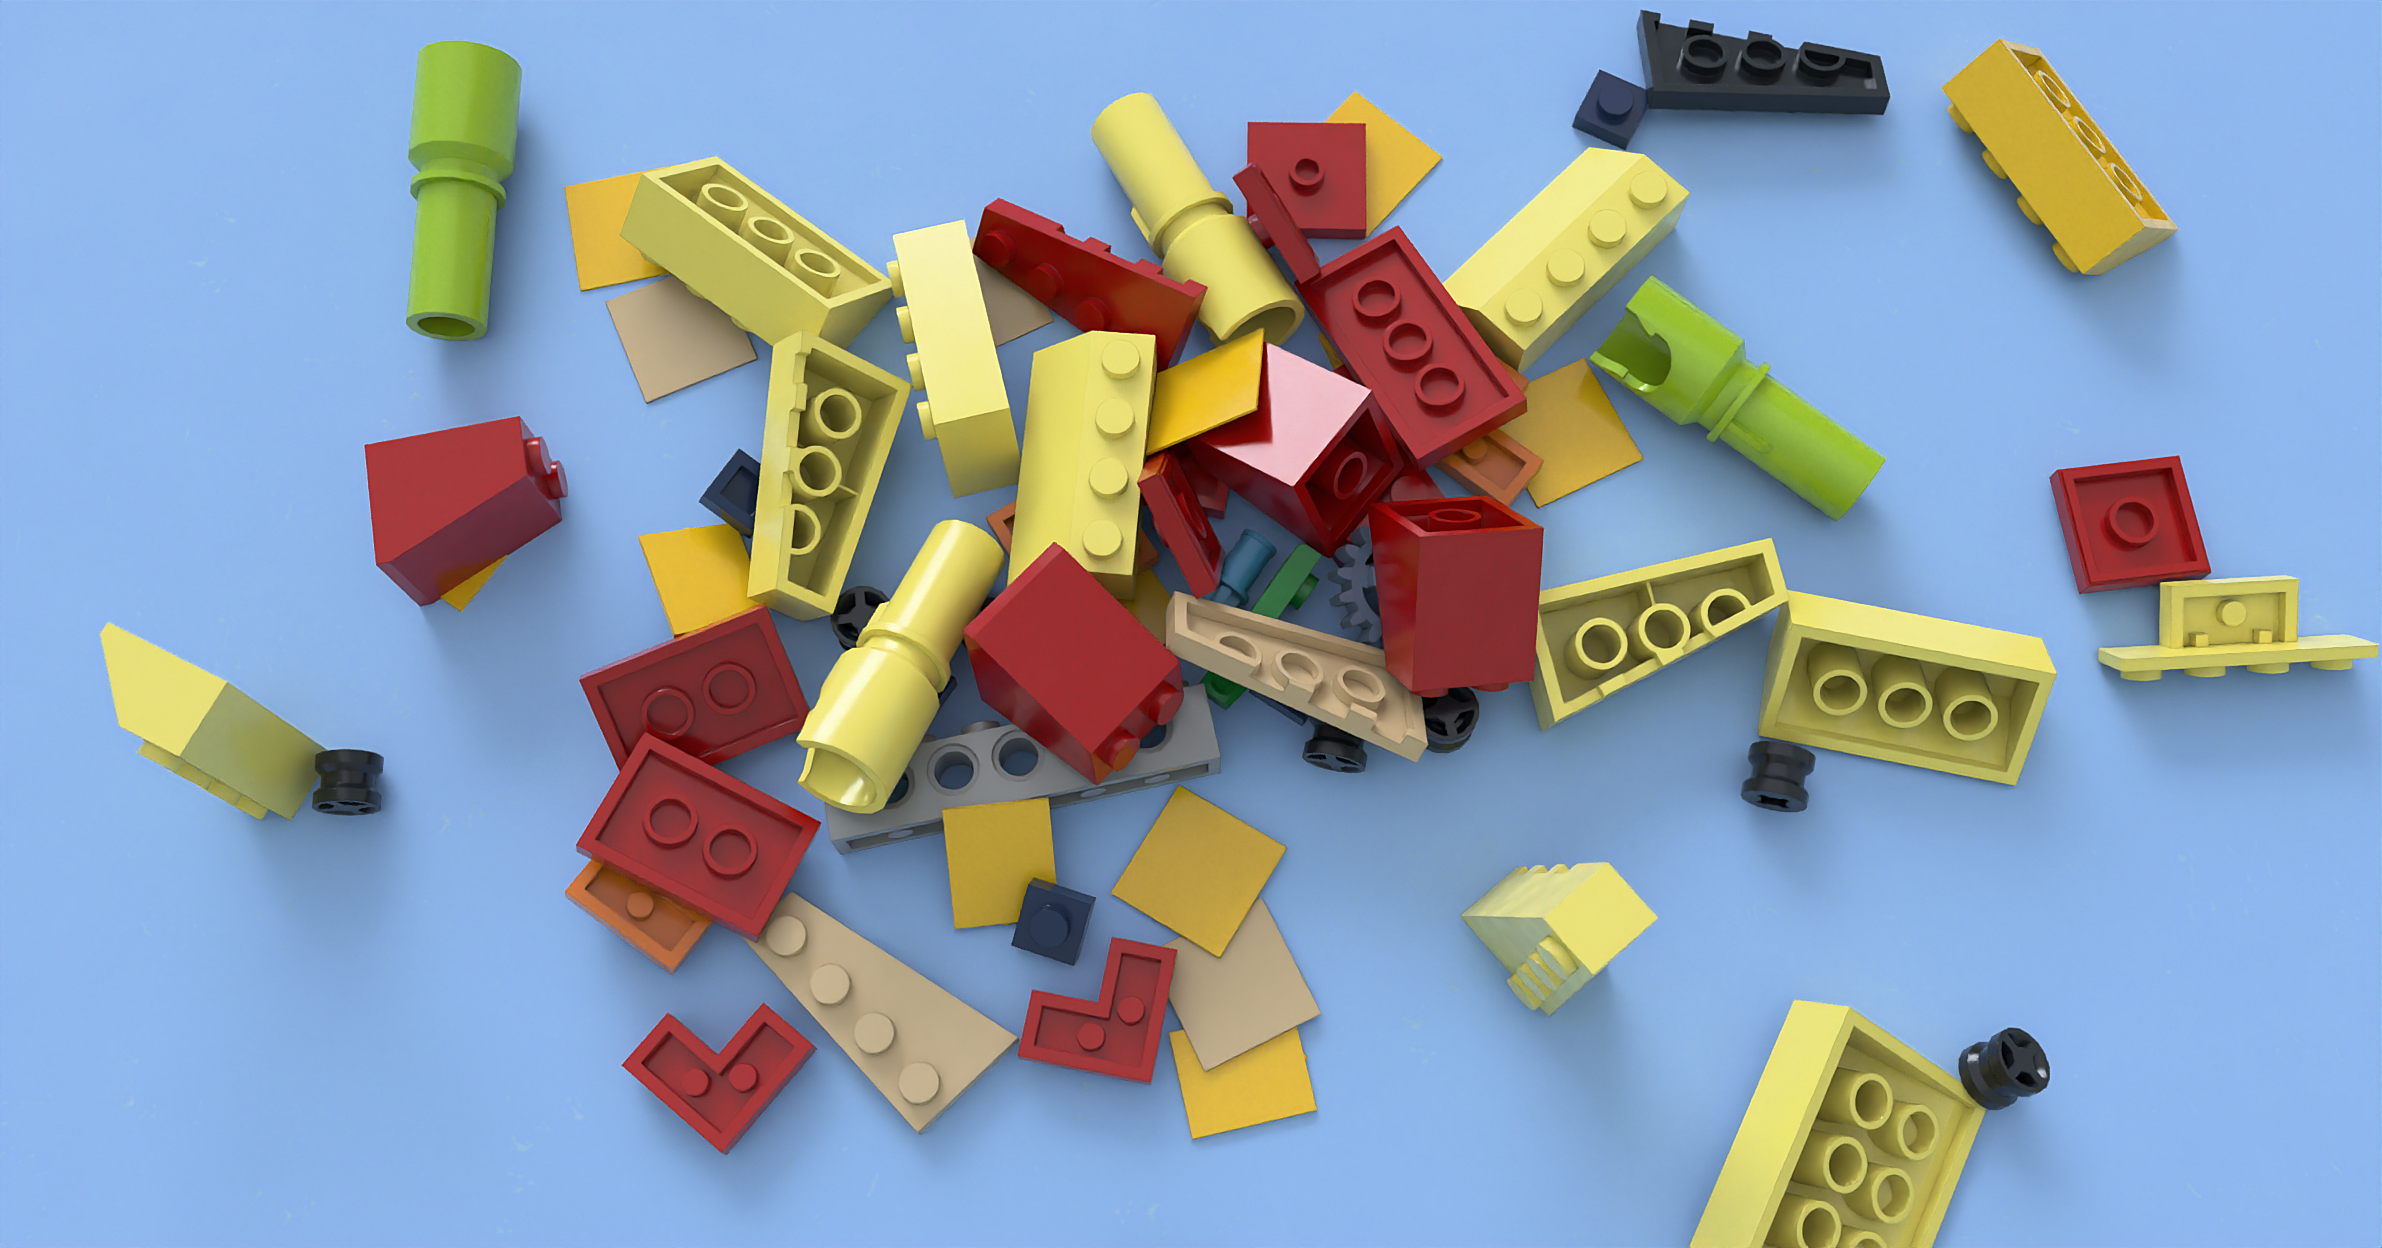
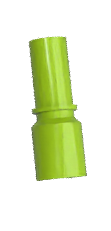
M444 40L428 44L418 51L408 160L419 173L412 177L410 194L417 201L406 325L421 335L441 340L468 341L479 339L486 335L497 212L505 206L507 194L499 183L511 177L514 170L522 69L517 60L504 51L485 44Z
M1651 275L1625 307L1627 311L1625 316L1597 351L1595 350L1589 358L1591 363L1679 426L1699 423L1710 431L1706 436L1707 440L1714 443L1717 438H1720L1835 522L1841 519L1852 507L1886 460V457L1769 375L1768 371L1772 367L1771 365L1763 361L1758 367L1746 358L1744 339L1654 275Z

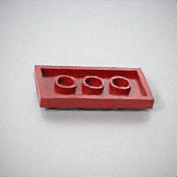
M1399 225L1320 267L1319 273L1303 284H1300L1298 280L1293 282L1295 293L1303 303L1306 311L1356 383L1373 391L1389 430L1418 472L1528 412L1527 398Z

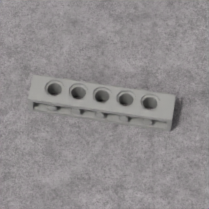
M1182 680L1184 698L1179 710L1166 724H1156L1166 734L1164 740L1152 748L1139 747L1134 758L1125 768L1120 771L1112 770L1098 786L1014 724L1000 726L997 721L976 722L961 729L962 735L936 740L934 735L925 734L901 776V779L909 782L908 791L901 800L886 804L882 810L872 814L853 813L824 802L830 841L840 855L944 833L942 808L1048 797L1049 808L1053 810L1221 773V754L1205 685L1202 683L1189 686L1188 681ZM1018 751H1028L1038 758L1037 764L1031 772L1022 776H1014L1003 769L1006 759L1011 754ZM962 764L974 770L972 779L963 788L950 790L940 785L942 774L953 765Z

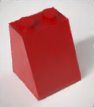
M1266 341L1263 343L1257 410L1185 440L1201 468L1329 559L1369 511V503L1377 501L1405 466L1371 389Z
M520 416L364 445L376 566L419 606L435 603L445 593L505 555L513 553L562 521L559 498L568 496V485L564 468L559 460L552 461L544 438L542 436L535 437Z
M1488 495L1369 503L1368 517L1386 670L1406 686L1412 694L1422 697H1441L1449 693V688L1469 686L1480 691L1498 692L1508 689L1509 683L1534 681L1544 528Z
M1053 542L962 630L981 700L1096 786L1112 770L1120 771L1125 768L1137 753L1140 741L1156 724L1164 725L1169 722L1183 702L1184 690L1180 661L1056 542Z

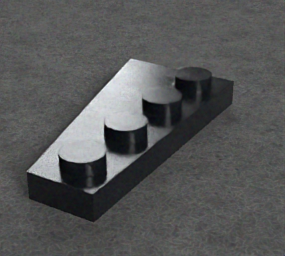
M1646 10L1640 11L1636 29L1649 109L1884 115L1890 100L1881 56L1806 41L1803 42L1798 50L1784 47L1781 43L1772 39L1770 34L1749 31L1747 39L1713 33V23L1690 19L1688 28L1660 23L1661 13Z

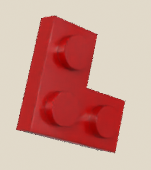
M1112 937L1098 1002L1032 989L1018 1058L1020 1060L1151 1086L1178 954L1177 949Z
M763 1002L719 1054L676 1017L667 1013L625 1060L622 1066L719 1152L727 1155L818 1048Z

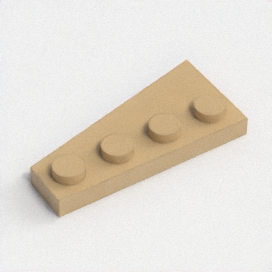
M1174 591L1166 608V649L1173 655L1418 763L1428 745L1422 698L1412 694L1406 686L1386 670L1384 649L1203 598L1196 599L1195 596Z
M792 891L778 903L757 943L741 936L920 1135L1020 1042L1019 1038Z

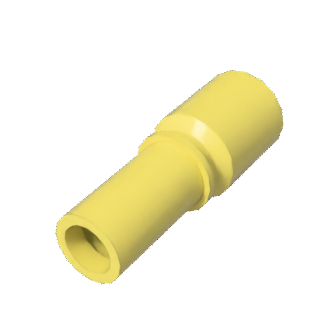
M1143 92L1134 93L1114 101L1094 121L1091 137L1132 203L1131 216L1148 242L1149 247L1157 257L1164 259L1161 265L1164 268L1163 276L1181 284L1191 279L1208 287L1196 319L1210 333L1211 336L1209 338L1216 347L1261 328L1265 329L1264 341L1277 347L1281 346L1298 329L1304 318L1305 307L1270 252L1263 246L1248 220L1244 216L1233 215V204L1223 192L1213 189L1164 110L1151 94Z
M943 520L936 524L891 600L879 604L869 623L861 631L856 643L857 648H852L840 655L820 688V698L814 709L807 715L803 729L796 739V742L802 748H808L804 770L797 783L816 798L836 808L853 813L872 814L885 807L940 707L937 693L945 689L952 673L949 663L964 638L962 630L975 619L1006 563L1003 550L987 532L971 523L960 520Z

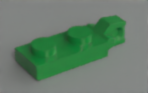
M1299 543L1284 561L1249 612L1278 619L1288 604L1298 610L1320 580L1310 572L1322 555L1305 543L1302 545ZM1207 671L1198 683H1204L1207 698L1224 710H1227L1248 689L1211 671Z

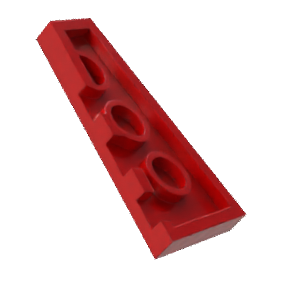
M1001 198L984 207L972 249V254L1084 333L1105 331L1155 335L1156 379L1157 373L1178 365L1208 289L1207 286L1191 279L1181 284L1164 277L1163 267L1144 259L1134 264L1111 254V245L1095 238L1089 237L1083 242L1066 235L1062 224Z

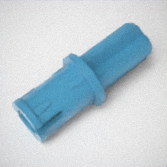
M1245 529L1240 535L1239 541L1224 559L1217 590L1200 598L1235 608L1238 605L1245 606L1249 601L1247 592L1268 561L1275 556L1277 549L1258 532Z

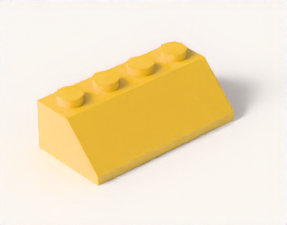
M1999 38L1942 87V90L1952 102L1947 107L1952 119L1966 133H1976L1987 148L1982 152V157L1986 164L2001 179L2005 180L2008 177L2022 194L2016 199L2020 209L2037 226L2045 224L2057 240L2052 245L2055 255L2071 272L2076 273L2080 270L2083 275H2102L2170 238L2179 231V228L2038 48Z

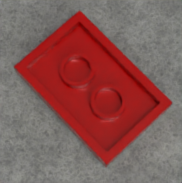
M765 602L583 674L579 679L619 771L622 770L644 732L713 766L802 730L807 715L811 711Z
M644 732L578 840L576 851L757 943L819 832L821 822Z

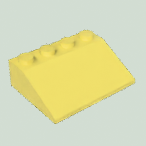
M1794 999L1689 1248H1932L1986 1108L1980 1106L1968 1094L1962 1082L1851 1007Z

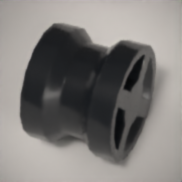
M858 586L846 590L839 596L835 610L830 616V622L834 634L845 652L852 648H857L858 637L863 628L869 623L879 604L890 601L882 591L873 587Z
M1469 687L1449 688V693L1441 697L1421 696L1428 741L1426 749L1434 753H1451L1463 747L1469 741L1479 718V703L1474 692ZM1436 719L1438 722L1444 724L1445 730H1443V727L1438 725L1435 721L1430 722L1429 720Z
M1311 716L1310 722L1315 728L1312 739L1305 742L1302 758L1314 766L1336 772L1360 773L1365 771L1368 755L1363 750L1364 739Z
M1759 741L1752 743L1749 748L1748 760L1753 768L1751 777L1742 784L1740 794L1742 799L1752 805L1773 811H1804L1807 808L1809 794L1804 788L1805 778L1814 771L1815 755L1804 748L1783 742Z
M354 749L328 750L316 754L315 771L321 776L320 788L313 792L312 809L325 814L347 816L367 815L380 811L382 795L375 789L376 778L383 772L384 757L374 752Z
M2019 1028L2004 1029L1993 1035L1989 1042H1978L1962 1051L1958 1059V1071L1963 1086L1980 1106L1988 1110L2004 1109L2015 1103L2018 1096H2033L2047 1088L2050 1080V1066L2046 1054L2029 1033Z

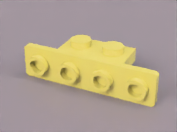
M2280 575L2160 582L2159 645L2099 648L2098 662L2120 670L2121 678L2135 681L2159 680L2162 678V670L2184 669L2185 675L2195 677H2219L2226 675V666L2247 665L2248 671L2256 673H2285L2290 671V663L2310 662V666L2317 669L2345 670L2353 668V659L2378 658L2379 644L2346 634L2297 637L2299 579L2295 577Z

